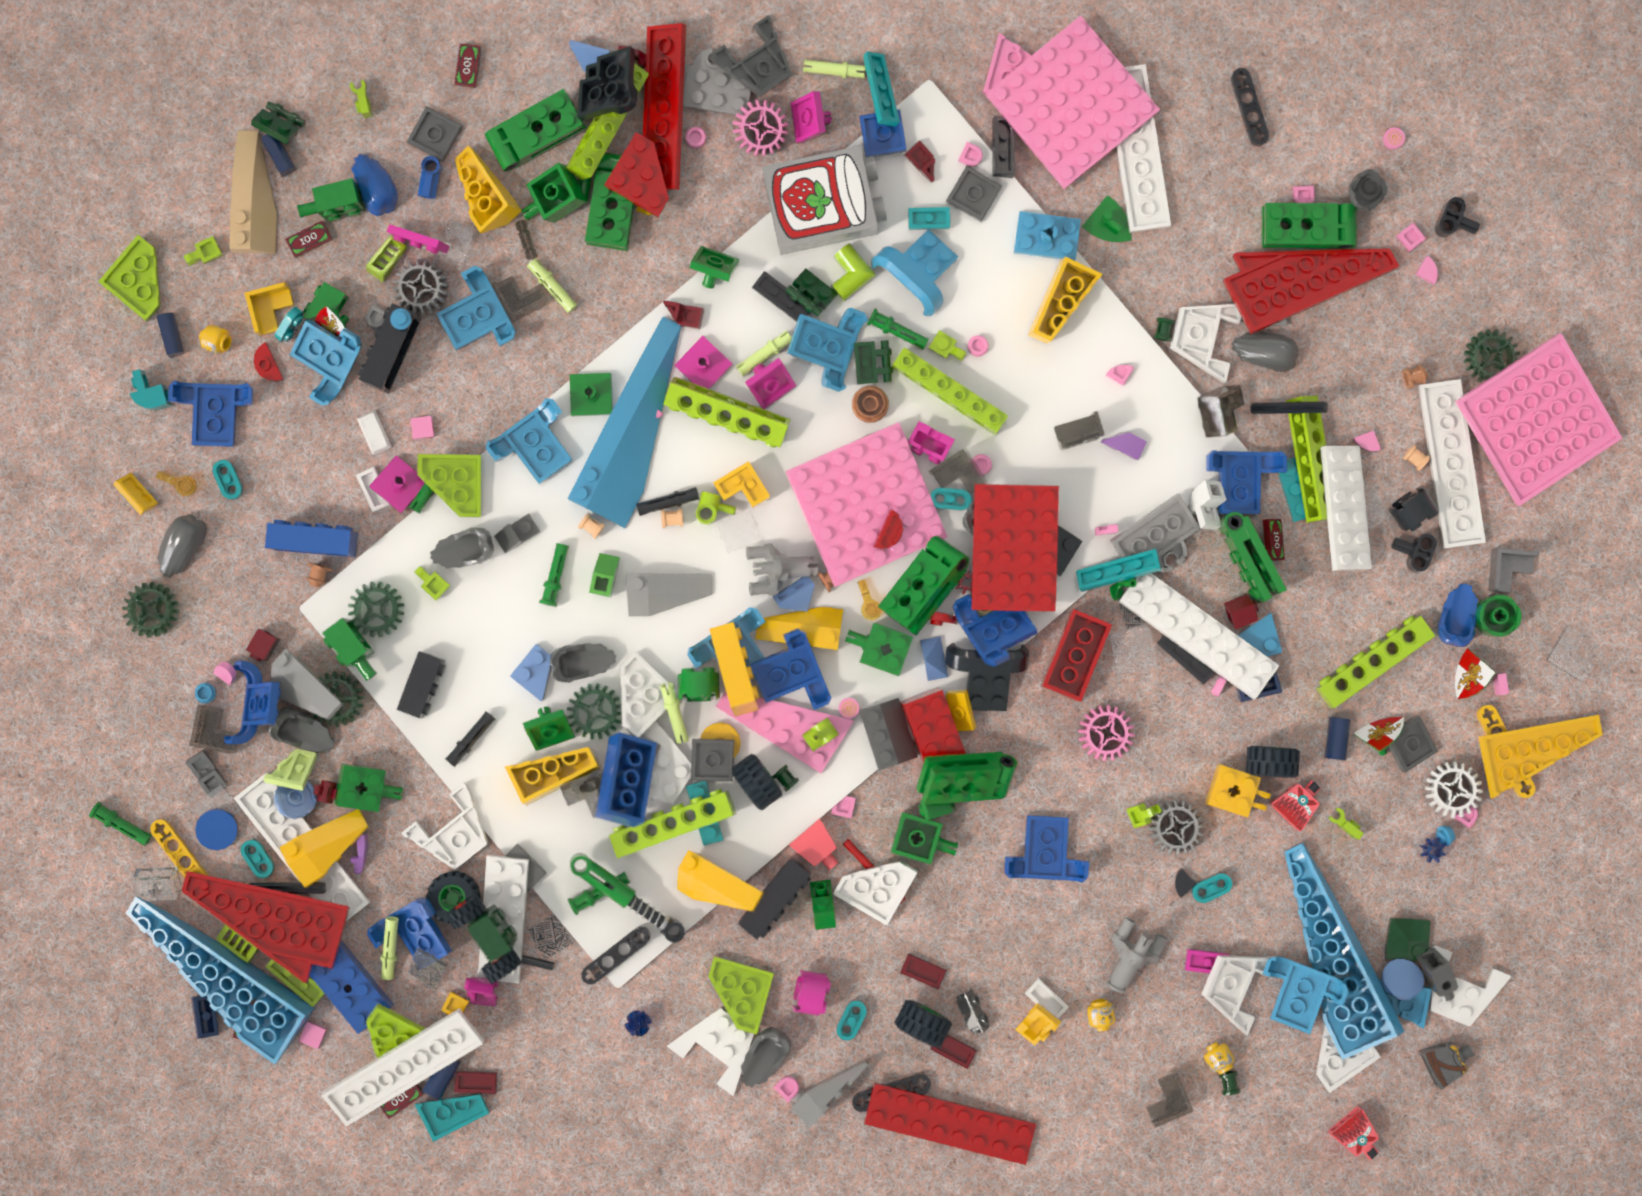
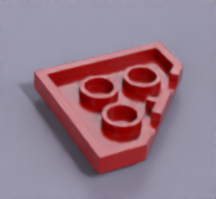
M636 132L604 186L659 218L669 201L654 142Z

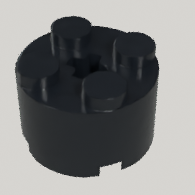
M1424 486L1416 488L1418 492L1414 494L1411 491L1391 504L1393 508H1388L1402 530L1408 531L1410 529L1411 532L1422 526L1421 522L1426 518L1429 520L1439 513L1437 505Z

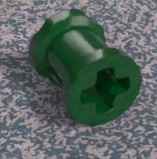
M1158 317L1156 319L1158 322L1156 334L1153 335V339L1170 342L1171 328L1175 321Z
M786 764L772 776L783 785L785 792L799 781L787 769L788 766Z
M1226 1071L1219 1075L1222 1078L1223 1084L1222 1095L1228 1096L1241 1093L1237 1085V1071Z

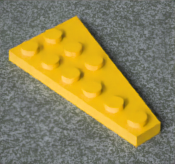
M1599 715L1479 736L1478 739L1490 798L1497 797L1500 793L1511 789L1521 781L1544 770L1559 759L1570 755L1571 752L1601 737L1603 733Z

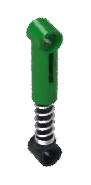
M577 853L571 857L570 868L574 875L585 880L621 907L629 906L630 910L633 909L636 911V914L639 913L642 918H646L648 922L653 923L654 927L657 926L660 933L669 942L677 943L684 938L685 929L679 920L662 915L661 911H656L655 907L649 906L648 902H643V898L639 899L634 889L591 860L586 854ZM584 860L586 862L585 868L581 870L576 869V861ZM590 870H591L592 872H594L596 875H598L599 877H601V878H602L603 880H605L606 882H605V883L602 882V881L599 880L597 877H595L594 875H592L591 873H589ZM670 927H679V932L676 935H670L668 933Z

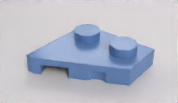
M535 644L510 677L542 701L549 678L551 655L538 644Z

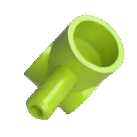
M702 491L696 509V517L701 524L711 525L716 521L718 511L734 515L736 507L720 503L722 497ZM704 509L712 511V517L708 520L701 518V512Z
M828 717L802 734L813 752L839 735Z

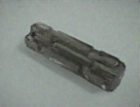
M525 220L517 221L515 226L519 232L518 235L525 250L527 260H533L538 255L535 248H533L534 244L530 232L527 230V223Z

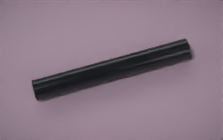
M522 955L523 964L553 970L554 962Z

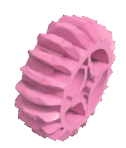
M755 100V107H753L751 102H748L747 107L749 110L742 106L740 110L744 114L736 113L735 115L740 119V122L733 121V125L739 126V129H734L733 133L740 134V136L735 138V141L742 139L743 142L739 147L743 148L747 145L746 153H750L753 148L754 156L758 155L759 150H761L762 156H766V149H768L770 154H773L772 146L780 149L781 147L777 142L784 143L786 141L780 137L781 134H788V131L782 130V127L788 126V123H781V120L785 119L786 115L778 116L781 108H777L774 111L775 103H771L767 107V100H763L762 106H760L759 100ZM760 111V115L755 123L745 122L752 112ZM766 112L774 118L776 128L767 124ZM759 122H761L763 127L770 130L761 131L762 134H760L758 129L751 126L760 125ZM744 128L753 131L755 143H752L747 138ZM766 133L775 134L770 143L761 146V140H763Z
M1101 705L1098 706V713L1094 709H1090L1093 716L1090 717L1088 714H1085L1084 717L1088 720L1087 723L1080 721V724L1085 726V729H1078V733H1084V737H1080L1079 741L1086 740L1082 748L1090 747L1087 752L1088 755L1095 751V759H1098L1100 754H1102L1103 761L1107 760V755H1109L1112 761L1115 760L1114 753L1118 757H1122L1121 749L1125 752L1129 751L1125 744H1133L1132 741L1127 740L1128 736H1135L1134 733H1128V729L1134 728V725L1127 726L1126 724L1131 718H1122L1126 713L1125 711H1121L1118 715V707H1114L1113 711L1110 712V705H1106L1105 711H1103ZM1105 715L1109 716L1105 725L1100 727L1093 724L1097 718ZM1115 719L1122 726L1123 736L1114 731ZM1106 727H1109V732L1116 737L1107 736V739H1104V734L1097 729L1106 730ZM1090 730L1099 735L1097 747L1091 741ZM1113 739L1120 742L1118 746L1111 750H1103L1109 740Z

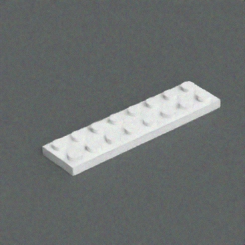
M1146 64L1125 67L1151 98ZM1153 116L1116 147L1129 233L1171 226Z
M1461 379L1419 385L1418 389L1428 455L1430 456L1429 462L1435 501L1439 512L1438 520L1442 547L1445 549L1486 543L1468 423L1455 403V400L1463 396Z
M1152 573L1135 578L1137 585L1129 587L1119 600V603L1253 700L1258 697L1279 667L1278 664Z
M266 772L237 795L234 800L290 869L279 847L313 828L304 817L291 819L279 813L274 803V794L278 785L264 782V776L267 773L269 774V772ZM335 861L328 869L329 872L323 878L316 881L326 883V892L309 895L313 899L349 906L347 922L371 902L339 861Z
M458 1009L324 1090L321 1096L342 1122L348 1126L483 1044L484 1039L463 1012Z

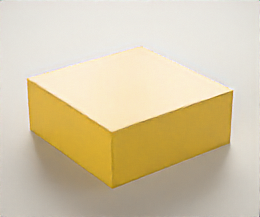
M451 991L441 1011L449 1015L460 1009L464 1013L470 1000Z

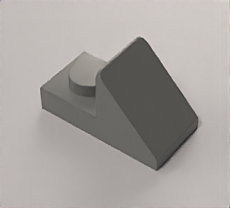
M528 513L513 524L506 525L494 537L506 554L539 533L540 530Z

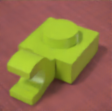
M361 80V88L355 89L354 83L351 82L350 89L358 98V101H355L357 112L361 113L364 118L373 117L366 92V83L364 80Z
M211 236L194 244L196 251L188 253L183 257L189 266L199 262V260H202L205 265L222 257L223 254L215 238Z
M940 330L929 346V350L945 359L950 354L956 359L963 361L966 356L964 350L955 347L957 340Z
M421 566L414 571L424 581L420 587L435 601L451 586L436 571L430 575Z
M1141 803L1126 809L1134 828L1151 823V817L1162 812L1159 804L1146 808L1145 803Z
M1336 807L1335 810L1339 813V818L1334 819L1332 816H1329V821L1337 824L1354 839L1360 840L1364 835L1360 831L1361 826L1353 820L1347 821L1344 811Z

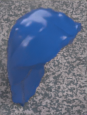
M359 153L357 157H354L355 163L351 171L354 173V178L367 210L375 216L393 212L398 200V192L391 176L378 160L375 161L367 155Z
M1460 583L1457 589L1449 592L1448 598L1443 605L1438 623V635L1440 640L1447 645L1465 647L1475 636V613L1478 598L1473 593L1472 586L1467 583Z

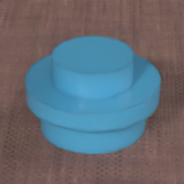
M397 309L391 314L390 321L396 329L404 330L410 326L412 317L407 310Z
M201 683L196 687L195 697L200 703H210L215 699L216 690L210 683Z
M1440 826L1437 828L1436 838L1442 845L1449 846L1455 841V833L1450 826Z

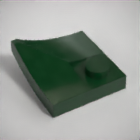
M1390 918L1385 944V959L1417 961L1416 956L1429 950L1431 921Z

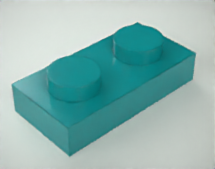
M950 207L908 208L909 230L950 229Z

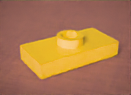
M131 472L116 480L113 484L140 515L158 504Z
M967 690L948 691L946 697L957 731H974L976 724Z

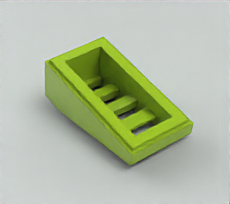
M390 235L367 263V272L384 282L406 251L407 245L393 240V236ZM392 244L399 250L396 252L389 245ZM385 251L393 255V257L390 258L389 256L384 254ZM380 258L384 259L386 262H388V264L385 265L384 263L379 261ZM377 265V266H379L380 268H382L383 270L381 271V270H379L378 268H376L375 266Z
M225 924L216 940L245 962H251L259 949L234 930H232L233 932L229 938L225 940L224 936L229 929L232 930ZM237 934L239 937L233 945L230 942ZM241 940H245L242 947L240 949L237 948ZM248 944H250L251 948L249 949L247 954L244 953V950L246 949Z

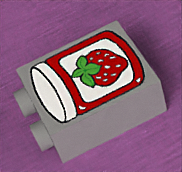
M860 146L762 167L780 255L877 235V223L887 221L882 196L872 198L868 182L878 180L874 157L863 158Z

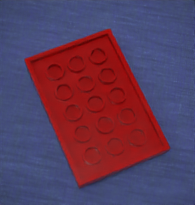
M974 484L972 610L1056 612L1059 486Z

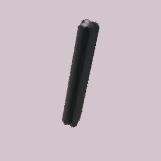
M1326 401L1252 403L1250 405V412L1252 414L1326 413L1328 411V403Z
M301 882L249 883V885L290 894H322L326 892L325 882H315L307 888Z

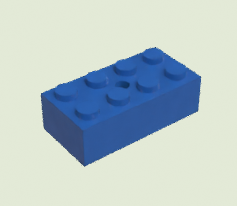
M274 520V523H267L265 548L275 551L356 558L358 533L354 532L353 528L343 525H336V529H332V526L328 524L315 523V527H312V524H307L306 522L295 521V524L291 525V522Z
M621 732L609 737L596 818L629 827L644 824L657 743Z
M343 941L340 942L333 969L317 965L312 966L311 978L357 1034H360L367 1028V1017L377 1004L388 1009L395 1005ZM347 984L351 985V987H352V991H351V992H349V991L347 990V988H346V985H347Z

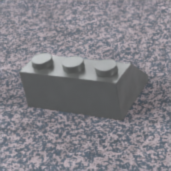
M899 698L859 710L878 770L918 757Z

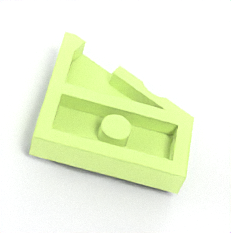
M295 749L289 754L287 759L282 760L277 765L278 768L275 771L264 776V782L303 791L316 762V752Z

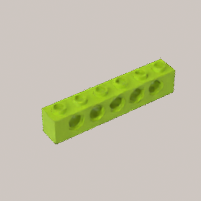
M634 63L633 82L639 93L649 73ZM611 112L594 117L565 169L581 180L592 177L628 112L623 114Z
M905 347L892 364L893 369L993 435L997 434L1008 417L1007 414Z
M674 377L670 382L663 404L672 411H682L691 418H701L710 425H720L729 432L742 433L748 439L761 440L766 445L774 448L781 447L791 421L787 417L678 377ZM683 396L690 397L692 403H687ZM703 403L709 404L712 410H706L703 407ZM722 411H729L731 417L724 416ZM742 418H748L751 424L743 423ZM761 425H767L770 431H764Z
M1318 395L1301 396L1286 400V402H1319ZM1288 413L1306 523L1327 520L1320 447L1326 446L1321 413Z
M1411 615L1403 621L1404 625L1401 628L1397 629L1395 627L1386 633L1387 638L1382 641L1378 639L1370 644V650L1366 653L1361 651L1352 658L1354 661L1348 666L1344 663L1335 670L1337 673L1330 678L1328 675L1319 681L1320 686L1316 689L1330 708H1336L1434 638L1435 634L1422 616L1414 617ZM1406 631L1412 634L1410 642L1404 640L1403 636ZM1389 643H1392L1395 646V652L1393 654H1389L1387 651V645ZM1372 655H1376L1378 657L1379 661L1376 666H1373L1370 663V657ZM1355 667H1359L1362 671V675L1359 678L1353 675ZM1338 679H1342L1345 682L1343 690H1339L1336 687Z
M719 789L711 792V797L703 799L700 796L690 800L691 804L685 807L683 803L671 807L672 811L664 814L663 810L651 814L652 819L644 820V824L636 827L626 828L625 825L613 828L614 833L609 834V838L616 857L626 856L736 815L737 813L729 791L722 792ZM707 803L714 804L715 812L713 814L707 812ZM688 810L695 812L696 818L694 821L687 818ZM669 817H673L676 820L675 828H671L668 825ZM650 824L657 827L656 835L649 833L648 827ZM631 831L638 835L637 842L630 840L629 834Z

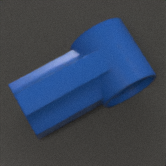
M427 156L421 163L422 172L418 196L436 199L439 178L442 173V164L435 157ZM435 162L437 164L436 169L429 172L427 170L428 164Z

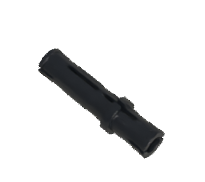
M694 487L680 492L677 490L673 494L636 503L639 516L673 506L680 507L684 503L700 500L697 488Z
M485 711L463 739L456 742L457 746L445 760L456 767L465 754L471 752V747L496 719Z

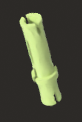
M804 59V65L812 66V68L803 67V73L865 79V73L857 72L866 71L865 65Z
M537 258L527 265V268L537 277L539 284H543L567 313L571 312L578 305L553 278V274L547 271Z
M785 330L772 341H767L768 344L736 365V368L744 377L758 364H762L774 354L778 355L781 349L790 344L792 337Z
M667 682V687L663 683L660 685L665 701L663 705L668 711L676 743L681 744L682 738L685 743L689 740L679 708L680 701L676 698L673 683Z
M394 916L385 918L383 954L380 957L382 961L381 979L392 980L394 978V967L397 961L396 943L399 918Z

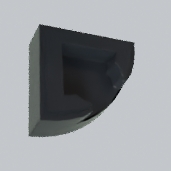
M1180 868L1175 878V889L1179 897L1182 898L1196 883Z

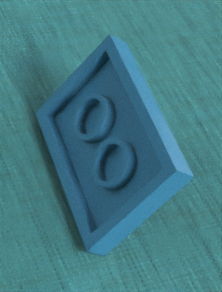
M1019 211L1014 253L1053 259L1067 257L1075 261L1081 219Z

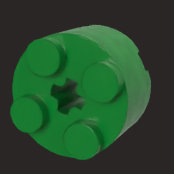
M1494 595L1486 597L1477 604L1475 627L1482 634L1489 637L1507 636L1519 627L1522 617L1521 610L1509 596ZM1494 614L1500 615V619L1494 617Z
M693 668L681 669V673L677 675L679 701H682V697L687 698V702L711 701L713 696L716 697V700L720 699L719 673L715 672V668H702V671L694 672Z

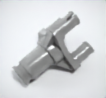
M772 543L764 544V546L746 547L747 560L759 558L767 560V562H753V568H762L753 570L754 576L769 574L767 582H749L750 596L761 594L776 596L783 583L787 581V578L810 577V575L817 576L818 567H808V565L817 563L816 556L786 557Z
M1124 917L1118 931L1114 932L1111 937L1120 959L1110 976V981L1106 983L1112 990L1121 994H1125L1126 987H1129L1138 969H1142L1144 965L1158 964L1161 959L1160 954L1169 939L1159 933L1156 934L1155 939L1150 936L1146 937V934L1142 933L1137 944H1133L1129 941L1128 937L1137 923L1128 917Z

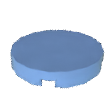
M307 781L303 791L278 786L274 794V803L279 813L291 819H300L309 815L313 810L317 796L313 794L314 788Z
M1406 959L1390 961L1384 967L1381 975L1382 985L1386 992L1399 1000L1415 998L1424 985V977L1420 968Z

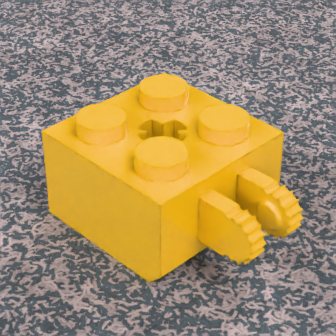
M1217 764L1205 804L1248 818L1251 807L1264 811L1267 809V806L1264 804L1253 802L1255 795L1270 799L1271 794L1257 790L1260 777ZM1235 786L1237 793L1231 797V792H1228V790Z

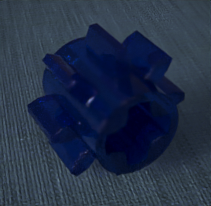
M1425 838L1426 844L1419 845L1420 848H1423V852L1419 855L1422 857L1426 856V862L1428 863L1432 861V858L1439 863V857L1446 856L1443 853V848L1446 845L1438 844V838H1434L1433 842L1429 838ZM1431 846L1436 847L1434 854L1429 853L1432 850Z
M636 1010L628 1014V1022L624 1026L631 1036L636 1035L640 1037L649 1031L648 1024H651L652 1021L645 1011L640 1012Z

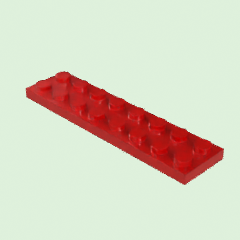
M683 23L647 26L645 71L649 75L645 80L643 136L654 142L667 191L680 190L686 25Z
M876 1082L873 1085L864 1119L865 1125L1026 1165L1036 1123Z

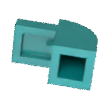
M141 369L132 371L133 377L131 382L137 391L129 394L137 405L148 410H161L172 406L171 402L168 401L169 393L167 386L160 384L149 387L145 371Z

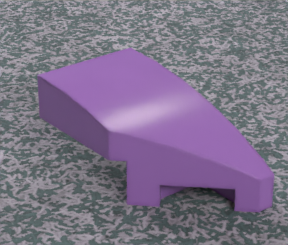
M1130 432L1102 439L1101 443L1113 450L1120 451L1134 460H1139L1147 441Z
M362 834L357 839L358 856H353L350 859L351 863H354L355 874L362 873L366 863L368 834Z

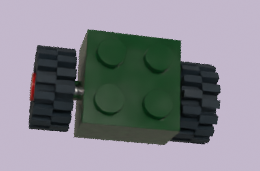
M474 894L458 903V905L445 914L454 930L463 927L466 923L469 924L467 930L488 960V963L481 970L490 984L506 977V975L512 973L513 970L521 965L522 961L513 949L518 939L517 932L512 925L509 926L501 908H497L493 904L486 909L478 895Z

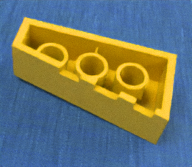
M1064 257L1061 259L1028 336L1046 344L1051 342L1103 274L1070 258Z
M734 622L710 628L711 638L734 716L759 710L756 701L759 698L756 686L752 687L750 680L754 678L751 667H747L745 663L748 655L745 647L741 648L739 640L743 639L740 627L735 628Z
M589 747L505 766L522 804L526 806L601 768L593 750Z

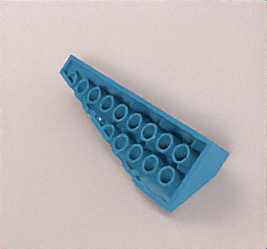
M662 317L567 498L573 503L623 528H626L636 508V503L639 502L645 489L660 418H656L657 410L661 412L663 410L681 325L665 317Z
M1302 843L1285 851L1290 878L1294 885L1293 892L1299 907V918L1303 924L1302 930L1309 961L1312 963L1313 969L1344 981L1349 990L1343 1006L1335 1003L1333 999L1324 996L1321 1004L1323 1021L1342 1060L1399 1036L1405 1031L1353 928L1306 846Z
M136 896L126 914L143 933H147L153 939L152 943L157 948L160 947L167 955L166 958L171 964L174 963L180 969L179 973L201 997H208L207 1000L211 1004L209 1006L214 1011H218L225 1019V1024L236 1031V1036L243 1043L276 1065L304 1027L315 1008L250 962L247 963L221 943L151 902ZM257 1000L254 1005L250 1004L251 1001Z

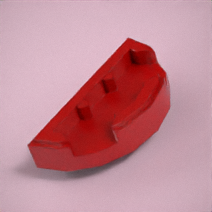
M264 342L254 354L255 370L261 377L269 381L278 382L284 380L268 344Z
M890 509L873 545L874 548H890L901 539L903 533L902 521L899 514L894 510Z
M935 612L929 619L931 620L930 624L943 626V622L955 625L958 622L956 616Z

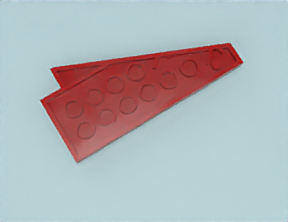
M1390 248L1237 252L1233 254V259L1240 272L1224 278L1223 283L1252 335L1398 269L1399 264Z
M187 871L181 892L303 983L308 984L313 965L334 968L350 909L349 906Z

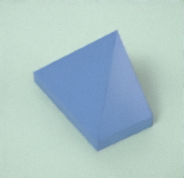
M573 40L569 41L570 48L584 72H586L587 65L597 62L598 56L610 53V50Z
M801 577L777 593L773 598L780 608L807 612L815 584L810 577Z
M941 637L920 640L928 681L948 677Z

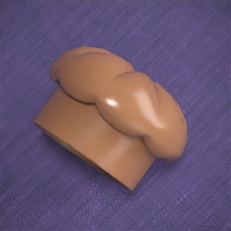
M876 386L860 388L852 399V410L855 416L867 423L881 420L889 408L887 395Z

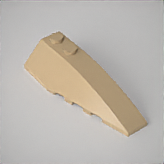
M238 131L231 190L229 249L234 253L276 254L277 210L274 204L259 131Z

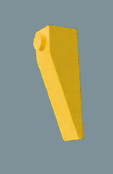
M468 145L455 158L459 178L463 182L465 189L464 197L468 201L470 208L468 211L469 216L478 231L485 233L508 225L522 211L513 196L471 146Z
M817 607L808 609L807 612L796 611L764 617L765 623L757 628L755 639L786 643L783 634L798 628L805 631L810 647L838 651L843 609Z
M357 809L301 834L279 848L290 869L303 886L307 888L323 878L329 872L328 869L334 862L340 860L343 852L349 846H352L369 826L361 810Z
M691 850L687 851L678 868L677 890L694 900L754 911L764 894L716 863Z

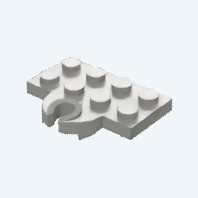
M712 48L700 52L695 58L693 65L685 64L683 107L736 115V113L743 115L744 113L740 110L742 106L748 110L747 103L750 101L751 90L718 65L709 62L708 57L713 53Z
M1176 494L1116 535L1110 542L1120 558L1156 549L1162 569L1160 572L1173 571V568L1167 565V556L1173 554L1174 562L1180 566L1185 556H1187V547L1184 539L1195 533L1200 527L1181 495Z

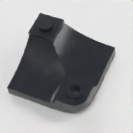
M629 46L598 56L596 63L586 66L585 79L579 82L577 118L584 121L611 112L623 114L635 108L638 98V90L633 82L635 49Z

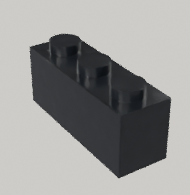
M418 651L396 710L420 719L424 715L427 716L429 714L431 696L436 695L439 687L436 684L439 676H443L446 669L444 659Z

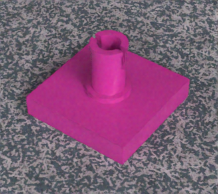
M812 91L791 102L796 143H804L826 132L825 124L828 125L832 121V117L826 116H831L832 114L830 111H823L820 91Z
M702 336L674 366L692 383L710 389L728 371L733 363Z
M779 358L766 367L764 364H758L753 369L755 375L745 381L762 409L767 408L796 387L795 382Z
M396 455L370 484L369 488L402 514L414 500L425 482L417 475L414 469Z

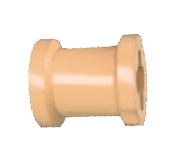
M1413 444L1402 459L1410 461L1416 466V470L1420 471L1427 464L1430 456L1424 455Z
M682 509L667 512L661 510L662 528L674 525L683 527Z
M588 512L578 528H583L596 539L604 529L605 524L591 517V513Z

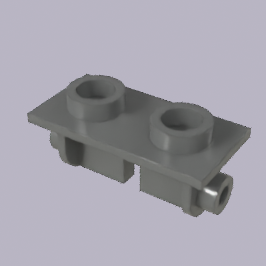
M971 989L965 995L964 993L958 995L956 1002L962 1015L970 1013V1016L964 1018L970 1032H973L974 1035L980 1032L984 1033L990 1027L989 1019L980 1007V999L977 994H974Z

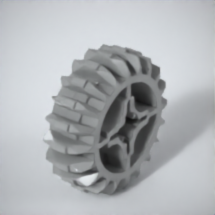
M419 259L416 260V266L411 261L408 262L410 268L407 269L403 265L401 268L404 273L396 272L400 279L393 280V283L398 285L392 288L394 292L398 293L394 296L396 300H400L398 305L400 307L405 306V309L409 311L412 309V312L416 314L420 309L422 316L426 313L425 309L432 314L433 310L431 307L433 306L439 310L440 306L437 302L445 303L441 296H448V292L443 289L449 287L448 283H442L447 279L446 275H441L443 270L441 268L436 270L437 265L435 263H432L429 267L428 260L424 261L423 266ZM421 272L416 280H408L413 274ZM427 273L435 277L437 288L428 285ZM420 283L426 287L424 290L421 289V292L416 288ZM405 287L414 291V302L407 299ZM428 294H434V296L430 300L421 303V301H423L424 296Z
M1173 799L1172 806L1166 800L1164 801L1166 808L1159 804L1162 812L1155 814L1157 816L1156 819L1151 818V823H1154V826H1148V830H1154L1155 833L1150 834L1149 837L1151 839L1157 837L1153 843L1155 846L1162 843L1159 848L1160 851H1164L1168 847L1167 854L1169 855L1172 854L1173 849L1177 856L1180 855V849H1182L1184 854H1187V846L1191 850L1195 849V846L1192 844L1193 841L1200 844L1201 841L1196 838L1197 835L1204 836V833L1198 831V828H1205L1204 824H1198V821L1203 820V817H1195L1199 810L1194 809L1191 811L1193 804L1189 803L1185 808V800H1181L1178 805L1177 799ZM1173 810L1184 811L1190 819L1178 820ZM1168 813L1169 823L1160 830L1161 820ZM1174 821H1176L1177 824H1184L1178 828V833H1176L1175 830H1170L1172 829V827H1174ZM1192 825V833L1185 841L1184 830ZM1174 834L1179 844H1170L1162 836Z

